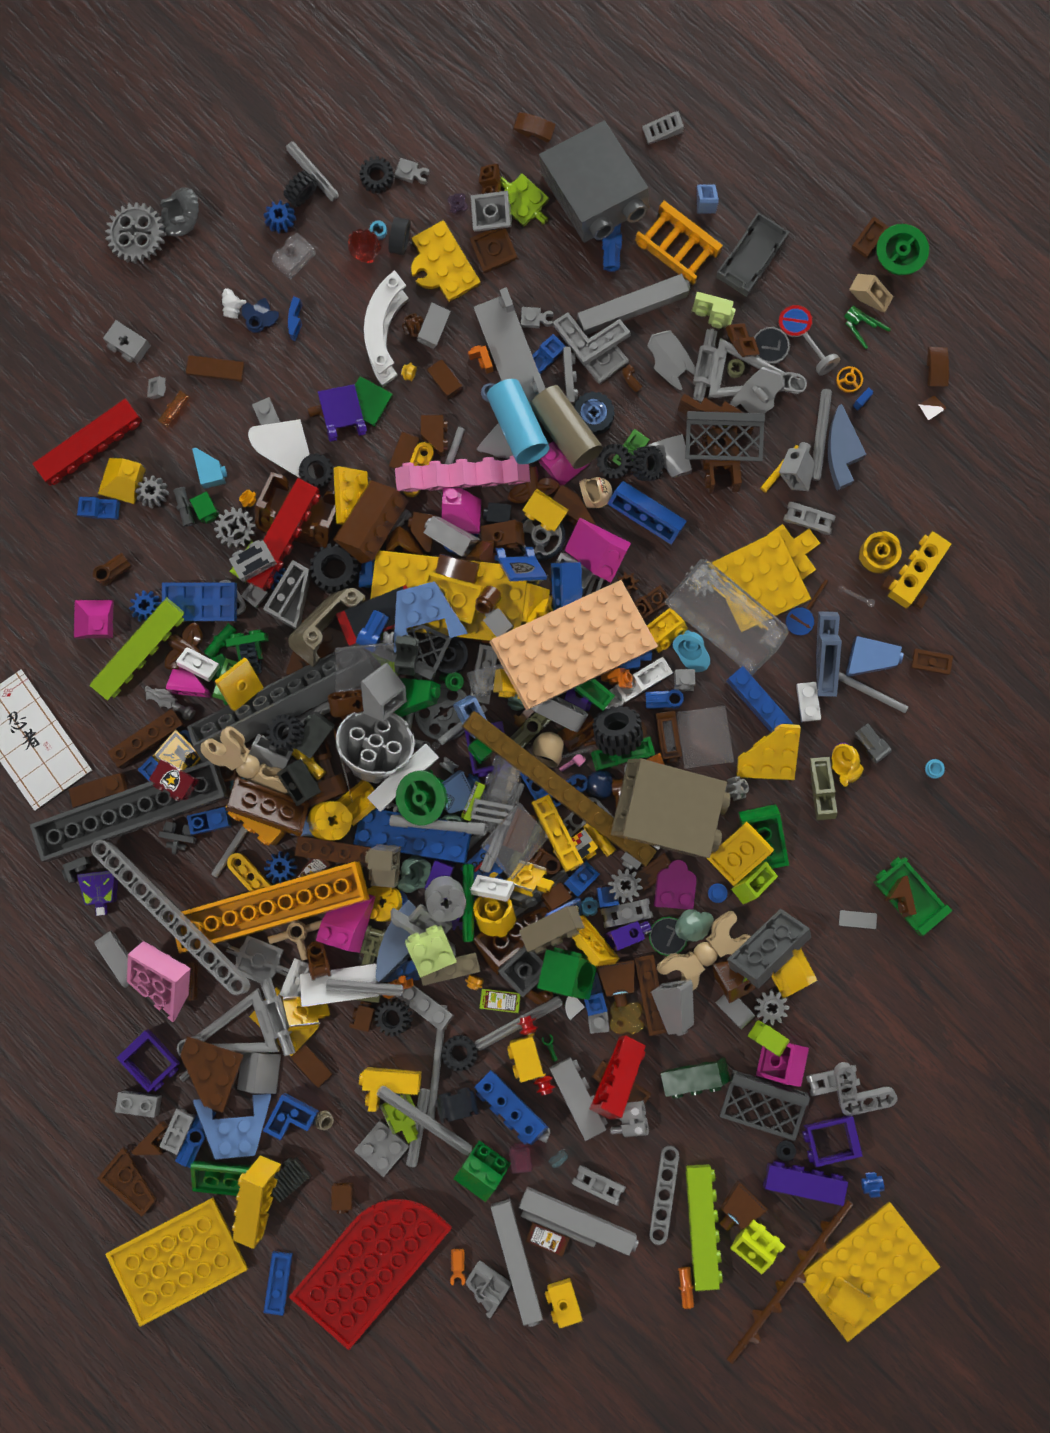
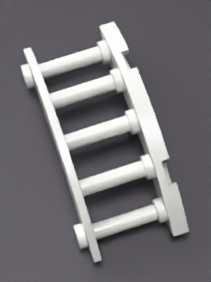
M395 270L381 282L374 292L367 307L364 321L366 349L372 369L382 387L397 377V373L392 367L395 363L390 357L386 345L389 325L400 308L409 301V298L402 290L406 287V284Z

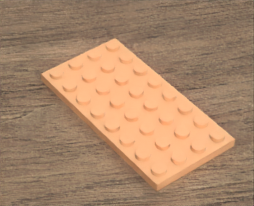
M622 580L490 641L526 711L658 647Z

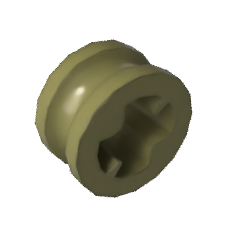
M739 359L731 360L727 367L728 375L733 378L740 377L745 369L744 363ZM733 365L740 367L739 372H736V370L735 372L732 371Z

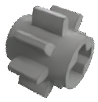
M740 776L727 779L728 784L725 791L730 793V798L733 797V801L746 798L745 793L749 791L747 781L741 779Z

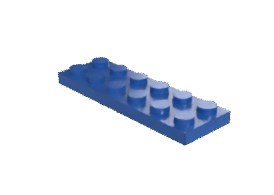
M373 809L358 822L354 845L369 848L377 844L401 846V853L466 864L471 834L466 832L390 826V816L401 814L385 810L380 812L378 809Z

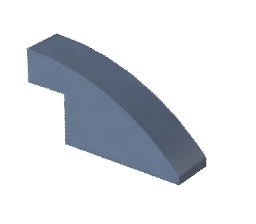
M842 404L837 407L834 413L828 436V462L832 480L837 491L850 486L854 481L847 466L863 460L866 456V452Z
M818 612L816 650L818 696L837 697L842 644L838 635L840 620L838 612Z
M408 900L399 911L409 917L416 907ZM392 921L384 934L377 957L376 981L378 983H383L410 957L405 943L410 934L405 929L395 926Z

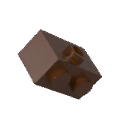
M511 520L481 526L482 541H494L493 553H497L496 548L517 550L518 546L525 545L523 523Z

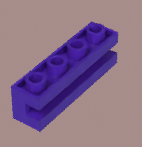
M773 1161V1164L767 1163V1175L763 1183L765 1189L844 1206L848 1182L843 1179L842 1175L831 1173V1176L823 1175V1171L816 1169L808 1172L804 1171V1167L793 1165L792 1168L785 1167V1163Z

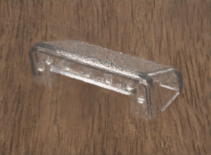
M700 559L664 601L686 622L727 654L729 658L733 659L741 667L744 666L751 675L780 648L788 635V628L784 623L706 559Z

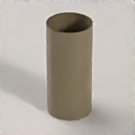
M558 385L546 388L531 401L530 406L535 416L574 469L586 466L602 452L603 446Z

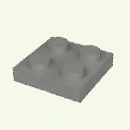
M380 1120L354 1152L384 1177L410 1145L397 1134L392 1135L390 1128Z

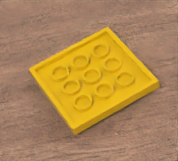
M779 531L709 563L711 569L715 568L714 575H719L717 582L741 632L811 600Z

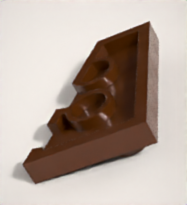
M122 1147L97 1179L142 1217L156 1199L126 1148Z

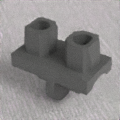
M166 822L163 832L159 831L158 837L174 840V842L166 843V847L172 848V854L177 855L179 850H186V845L180 844V841L196 844L197 838L194 837L195 834H190L188 825H184L182 835L175 834L177 823Z

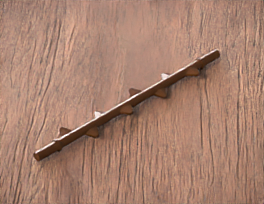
M846 1200L844 1206L840 1208L836 1215H833L834 1218L831 1222L821 1221L820 1225L823 1232L809 1251H797L800 1263L786 1281L777 1280L775 1282L778 1292L763 1311L753 1309L752 1314L755 1322L728 1356L727 1360L731 1364H734L743 1350L747 1349L749 1342H761L758 1333L759 1329L772 1312L782 1313L780 1301L795 1282L805 1283L807 1281L803 1271L818 1252L825 1254L828 1252L825 1242L839 1223L843 1222L842 1219L854 1205L849 1200Z

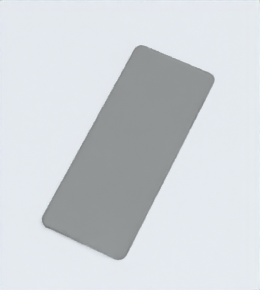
M840 910V926L876 929V913Z

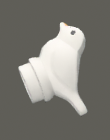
M224 289L222 293L223 316L238 319L239 309L242 305L246 304V300H240L234 295L232 290Z

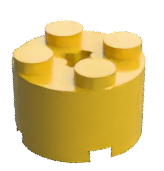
M887 531L871 534L860 548L859 560L867 570L874 573L882 574L890 570L899 561L902 554L899 539ZM879 550L883 551L882 555L878 554Z
M329 801L312 807L308 814L307 822L309 823L311 834L317 839L340 840L349 832L353 817L344 804Z
M479 896L473 905L479 930L486 935L504 937L516 922V914L510 898L506 902Z

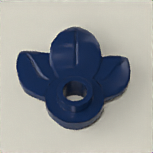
M266 298L259 300L254 306L246 302L242 307V316L246 319V326L252 333H259L264 327L274 325L279 317V312L270 311ZM259 322V325L254 327L253 323Z

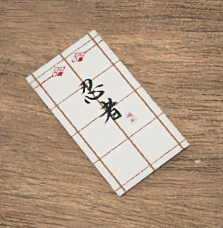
M21 669L0 684V762L33 810L36 811L93 770Z

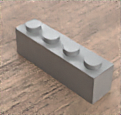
M571 1057L551 1066L550 1071L586 1141L606 1131L605 1125L608 1123L604 1116L589 1109L594 1095L590 1097L587 1091L590 1088L585 1077L581 1079L578 1073L581 1068L577 1060L572 1061Z

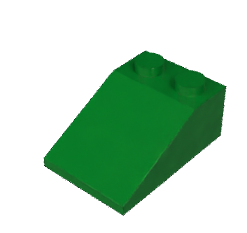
M777 805L738 812L741 826L748 822L774 849L755 868L766 861L772 869L788 866L789 861L783 826Z

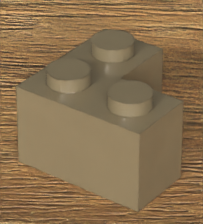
M377 844L370 848L369 852H366L365 862L368 864V869H370L369 880H371V886L395 888L399 885L401 846Z

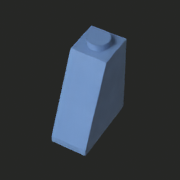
M856 636L853 639L846 675L855 676L895 668L898 663L901 664L902 647Z

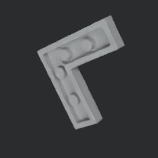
M568 312L553 321L555 329L584 366L631 336L630 331L620 319L589 339Z

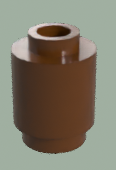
M486 586L476 599V609L482 614L491 612L500 601L501 593L496 587Z

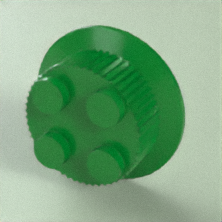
M897 224L887 228L881 234L877 242L876 252L884 269L896 275H909L917 272L926 263L929 255V244L925 235L918 228L908 224Z
M413 771L404 776L396 790V804L400 814L408 822L420 826L428 825L441 816L448 803L447 791L443 783L433 774L427 771Z

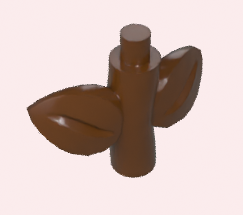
M529 467L530 482L515 485L508 494V500L517 504L527 503L536 489L552 497L559 490L560 484L551 477L538 480L537 467Z
M191 623L183 630L182 638L176 634L168 637V645L173 649L166 656L165 668L170 670L179 669L180 666L176 664V661L186 647L207 657L197 648L202 642L203 636L200 627L196 623Z

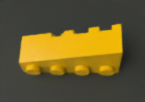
M259 1156L249 1170L241 1175L238 1182L240 1190L236 1197L238 1205L234 1212L236 1219L232 1227L234 1241L254 1249L263 1238L269 1216L267 1212L273 1200V1197L270 1195L273 1188L276 1187L278 1180L274 1176L280 1171V1163Z

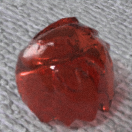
M360 228L357 231H353L348 239L349 253L354 259L372 263L381 250V245L375 232H370L367 228L364 231Z

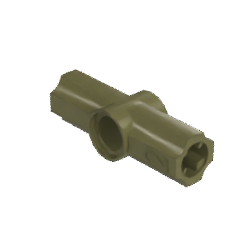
M535 713L510 738L524 748L552 720ZM529 723H536L538 726L537 731L530 732L527 729Z

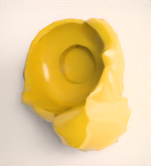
M839 743L833 748L831 768L840 775V782L846 787L849 783H853L861 777L864 768L860 764L859 754L853 746L847 743Z

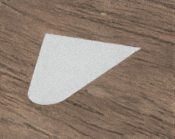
M301 420L251 427L248 436L253 448L259 454L300 478L299 466L302 460L310 455ZM310 465L308 473L312 478L316 479L313 465Z

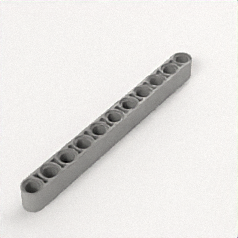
M102 840L93 843L91 848L92 854L231 994H244L250 989L248 978L113 843ZM102 845H105L106 851L104 854H102L100 850ZM116 858L119 859V865L117 868L114 866V860ZM130 871L133 874L131 881L127 879V874ZM142 885L146 887L144 895L140 891ZM156 898H158L160 901V905L158 908H155L154 901ZM169 912L173 914L171 922L167 918ZM183 925L187 928L186 935H182L181 928ZM196 939H199L201 942L199 949H196L194 945ZM210 953H213L215 957L213 963H210L208 960ZM224 966L228 969L226 977L222 975V968ZM238 980L242 983V989L240 991L237 990L235 986Z

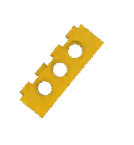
M934 531L928 536L925 534L918 543L921 547L918 551L915 549L908 558L911 560L908 566L905 564L898 573L901 575L898 581L894 579L888 588L891 591L887 596L906 609L915 600L951 546L950 542ZM924 551H929L931 557H927ZM914 565L919 566L921 568V572H917L914 568ZM904 580L909 581L911 583V587H907L904 583Z

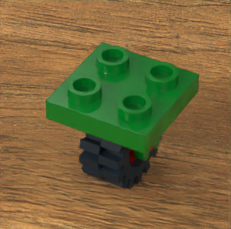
M263 630L249 631V635L244 636V633L231 634L229 639H225L226 647H236L239 661L246 658L256 674L262 672L260 660L263 659L261 642L269 641L268 633H264Z

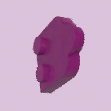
M674 860L669 864L668 868H663L658 872L654 900L655 907L694 909L696 876L688 870L686 863L682 860Z

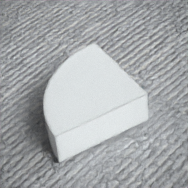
M568 996L565 1010L568 1018L571 1020L585 1006L577 998Z

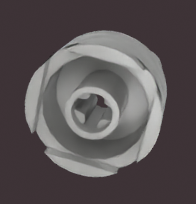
M437 877L431 881V884L425 890L427 910L435 921L448 922L463 915L466 907L463 887L452 877Z

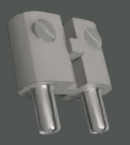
M628 1102L623 1116L620 1118L622 1125L620 1127H611V1134L623 1133L624 1137L648 1135L649 1127L645 1117L644 1102Z

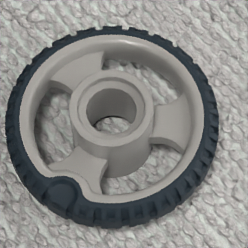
M525 517L521 521L523 523L524 533L532 535V542L536 546L534 553L537 560L544 561L555 557L562 550L565 543L566 534L563 524L560 522L555 531H548L541 525L535 527L532 523L533 520ZM542 532L546 535V538L538 540L536 534ZM558 536L559 540L556 547L546 553L544 547L549 544L550 537ZM526 545L519 546L523 554H526Z

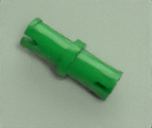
M227 623L223 630L213 637L214 640L204 650V653L208 657L214 658L222 647H226L225 639H229L230 635L234 634L237 630Z

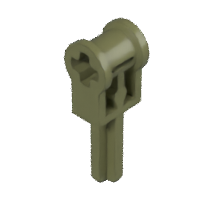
M371 925L367 926L360 951L364 953L361 966L374 964L375 957H378L386 929L382 931L372 928Z

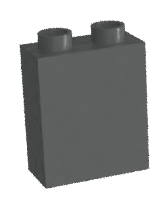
M605 120L539 154L542 176L583 242L592 238L596 240L604 239L613 232L615 226L626 220L630 223L636 222L647 213L649 209V188Z

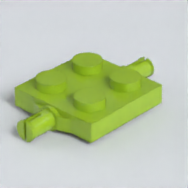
M523 174L511 184L504 177H501V186L505 191H508L512 217L523 227L534 218H537L544 225L548 218L541 213V210L549 201V198Z

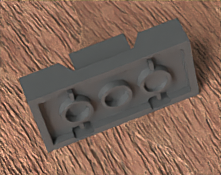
M758 212L730 256L726 258L718 270L716 278L747 297L787 239L789 231L784 230V228ZM750 230H751V231L753 230V232L751 233V235H750V236H747V235H748V232H749ZM731 260V264L727 266V263ZM756 274L757 276H756V279L754 280V282L751 281V280L753 279L754 275Z
M780 909L727 959L729 968L736 973H740L759 989L773 973H776L793 957V949L799 950L812 938L810 928Z

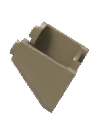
M355 588L330 594L290 635L289 647L312 667H315L320 661L317 650L322 642V632L337 617L336 613L365 602V595Z

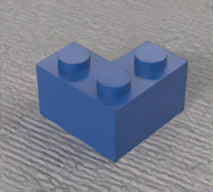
M284 1093L281 1095L263 1131L279 1140L284 1138L291 1123L308 1131L319 1110Z

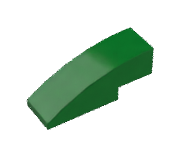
M594 678L573 688L602 711H604L615 696Z
M651 737L643 738L640 747H636L637 750L631 751L628 755L610 756L609 753L604 754L602 750L593 751L591 756L595 771L627 764L628 759H645L654 756L655 752Z

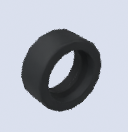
M394 218L389 236L388 250L390 253L405 254L410 235L409 219Z

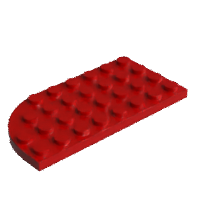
M391 1199L371 1205L350 1223L290 1294L289 1298L349 1350L447 1235L452 1226L430 1208L411 1200Z

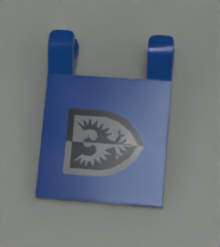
M525 547L526 554L523 557H506L504 548H496L497 555H495V560L499 561L509 581L547 579V575L535 557L533 547Z

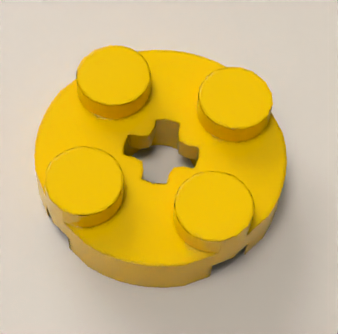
M372 886L367 889L368 894L376 896L370 918L380 922L391 921V910L393 908L399 910L402 907L400 891L397 888ZM381 898L386 899L384 907L380 905Z

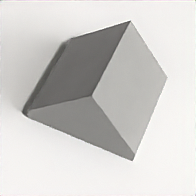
M508 191L471 196L474 232L511 227L512 215Z
M268 1052L242 1053L244 1057L240 1065L237 1090L255 1094H276L281 1054Z

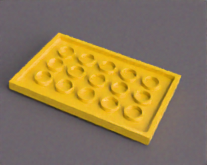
M214 1197L105 1254L139 1326L154 1320L248 1270Z
M888 1202L830 1248L826 1254L824 1253L805 1268L803 1273L807 1281L803 1285L848 1342L933 1274L940 1266L894 1206ZM845 1280L872 1298L855 1327L827 1308L833 1301L821 1292L827 1281L840 1289Z

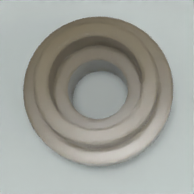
M329 1111L318 1113L314 1120L315 1127L319 1130L330 1129L333 1125L332 1114Z

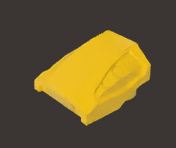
M801 948L799 950L793 949V957L771 976L778 991L781 992L782 998L788 997L817 981Z

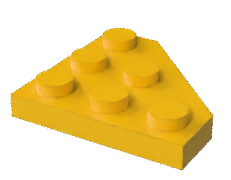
M780 724L767 737L764 736L756 742L750 750L739 755L736 775L741 778L795 780L800 725Z

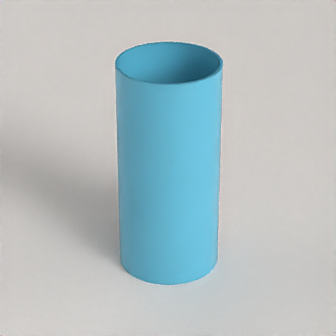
M506 379L492 386L487 392V398L518 464H529L541 459L549 451V445L520 382L517 379Z

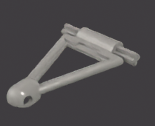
M714 329L706 330L704 344L699 349L693 384L695 385L693 399L699 403L705 397L706 387H710L708 399L735 396L742 388V386L720 388L727 352L758 369L765 367L782 373L785 385L778 392L785 391L799 394L806 389L807 382L801 374L784 372L756 356L742 357L736 351L733 344L722 338L719 340L718 349L714 348L717 331H714Z
M271 977L260 981L266 1000L263 1001L261 992L257 988L196 1036L191 1037L205 1042L206 1039L253 1004L265 1042L212 1045L237 1053L279 1052L276 1038H279L284 1056L295 1053L290 1037L292 1031H288L289 1024L280 995H276ZM186 1039L180 1041L177 1045V1052L179 1056L181 1055Z

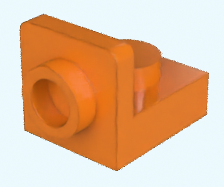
M478 345L468 351L469 359L478 358L480 368H485L486 374L494 372L486 345L482 347Z
M617 668L600 675L601 681L609 682L610 685L619 684L621 688H632V675L629 669Z

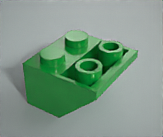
M479 1140L453 1179L486 1202L497 1188L511 1163Z

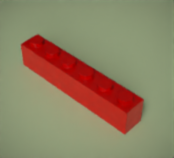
M125 398L32 464L49 486L56 485L62 481V477L74 473L82 463L91 461L95 454L105 451L109 444L122 439L126 432L135 430L142 420Z
M297 478L263 539L277 564L246 580V582L264 592L267 588H271L275 580L273 577L276 571L279 572L284 564L282 560L285 555L290 554L293 548V540L297 539L302 532L301 526L303 522L309 520L312 506L317 505L321 495H319L320 491L317 487Z

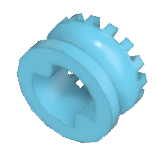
M375 221L370 226L371 236L376 240H382L387 235L386 225L382 221ZM377 226L380 229L383 228V232L380 234H378L377 231H373Z

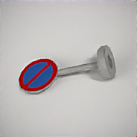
M799 305L785 308L779 317L780 329L791 337L804 336L821 359L816 366V371L819 375H825L833 370L841 359L837 354H830L825 357L807 334L812 326L810 312L805 307Z

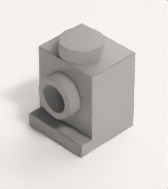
M695 669L675 670L674 689L694 691Z

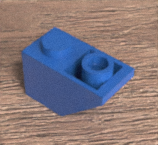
M226 807L188 815L187 820L190 834L194 835L231 828L232 822L228 814L229 811H226Z

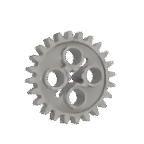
M138 202L135 203L134 207L128 203L127 209L121 206L122 212L115 210L117 216H110L113 222L107 223L110 229L105 230L110 235L106 237V240L110 242L108 247L113 249L112 252L118 255L119 259L122 260L124 258L127 263L131 260L136 264L137 259L143 263L144 257L151 260L150 254L156 256L155 250H161L159 243H165L161 238L166 236V233L162 231L166 228L162 224L164 220L159 217L160 214L154 211L151 206L147 208L145 203L141 207ZM130 221V224L125 227L126 222ZM149 221L147 226L142 227L145 222ZM129 239V242L123 245L124 241ZM147 239L146 244L141 245L142 241Z

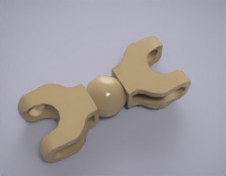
M228 726L222 730L220 736L222 743L212 738L202 742L201 753L211 763L218 766H226L231 770L236 769L238 775L249 782L276 790L282 794H288L281 779L277 776V772L282 769L269 767L265 763L260 764L255 756L249 754L250 750L245 747L244 736L235 728Z
M728 911L713 922L712 932L706 938L707 942L698 944L694 948L693 953L689 951L686 954L672 953L657 965V970L663 975L674 970L681 971L682 977L680 981L691 980L693 990H695L699 984V976L705 970L704 966L714 964L717 956L721 958L726 954L732 955L751 936L743 934L736 939L730 938L729 931L733 924L736 923L737 916L734 911Z

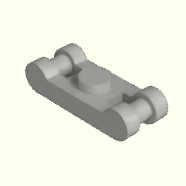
M788 503V513L785 514L783 521L803 526L825 535L831 534V524L835 521V515L798 503ZM796 511L801 512L800 518L795 516ZM820 519L825 520L824 525L818 524Z
M649 898L600 909L601 915L604 916L605 920L603 922L604 928L652 918L653 913L649 909ZM641 906L643 914L637 915L635 907ZM616 912L618 919L612 920L611 913Z
M850 1065L854 1072L856 1086H858L860 1081L856 1077V1065ZM834 1070L806 1076L807 1082H810L811 1096L837 1091ZM823 1080L824 1087H819L817 1081Z
M579 1165L578 1175L576 1178H573L572 1184L618 1206L620 1202L619 1197L621 1193H624L626 1187L585 1166ZM585 1176L591 1177L588 1184L583 1182ZM609 1187L614 1189L612 1195L607 1194Z

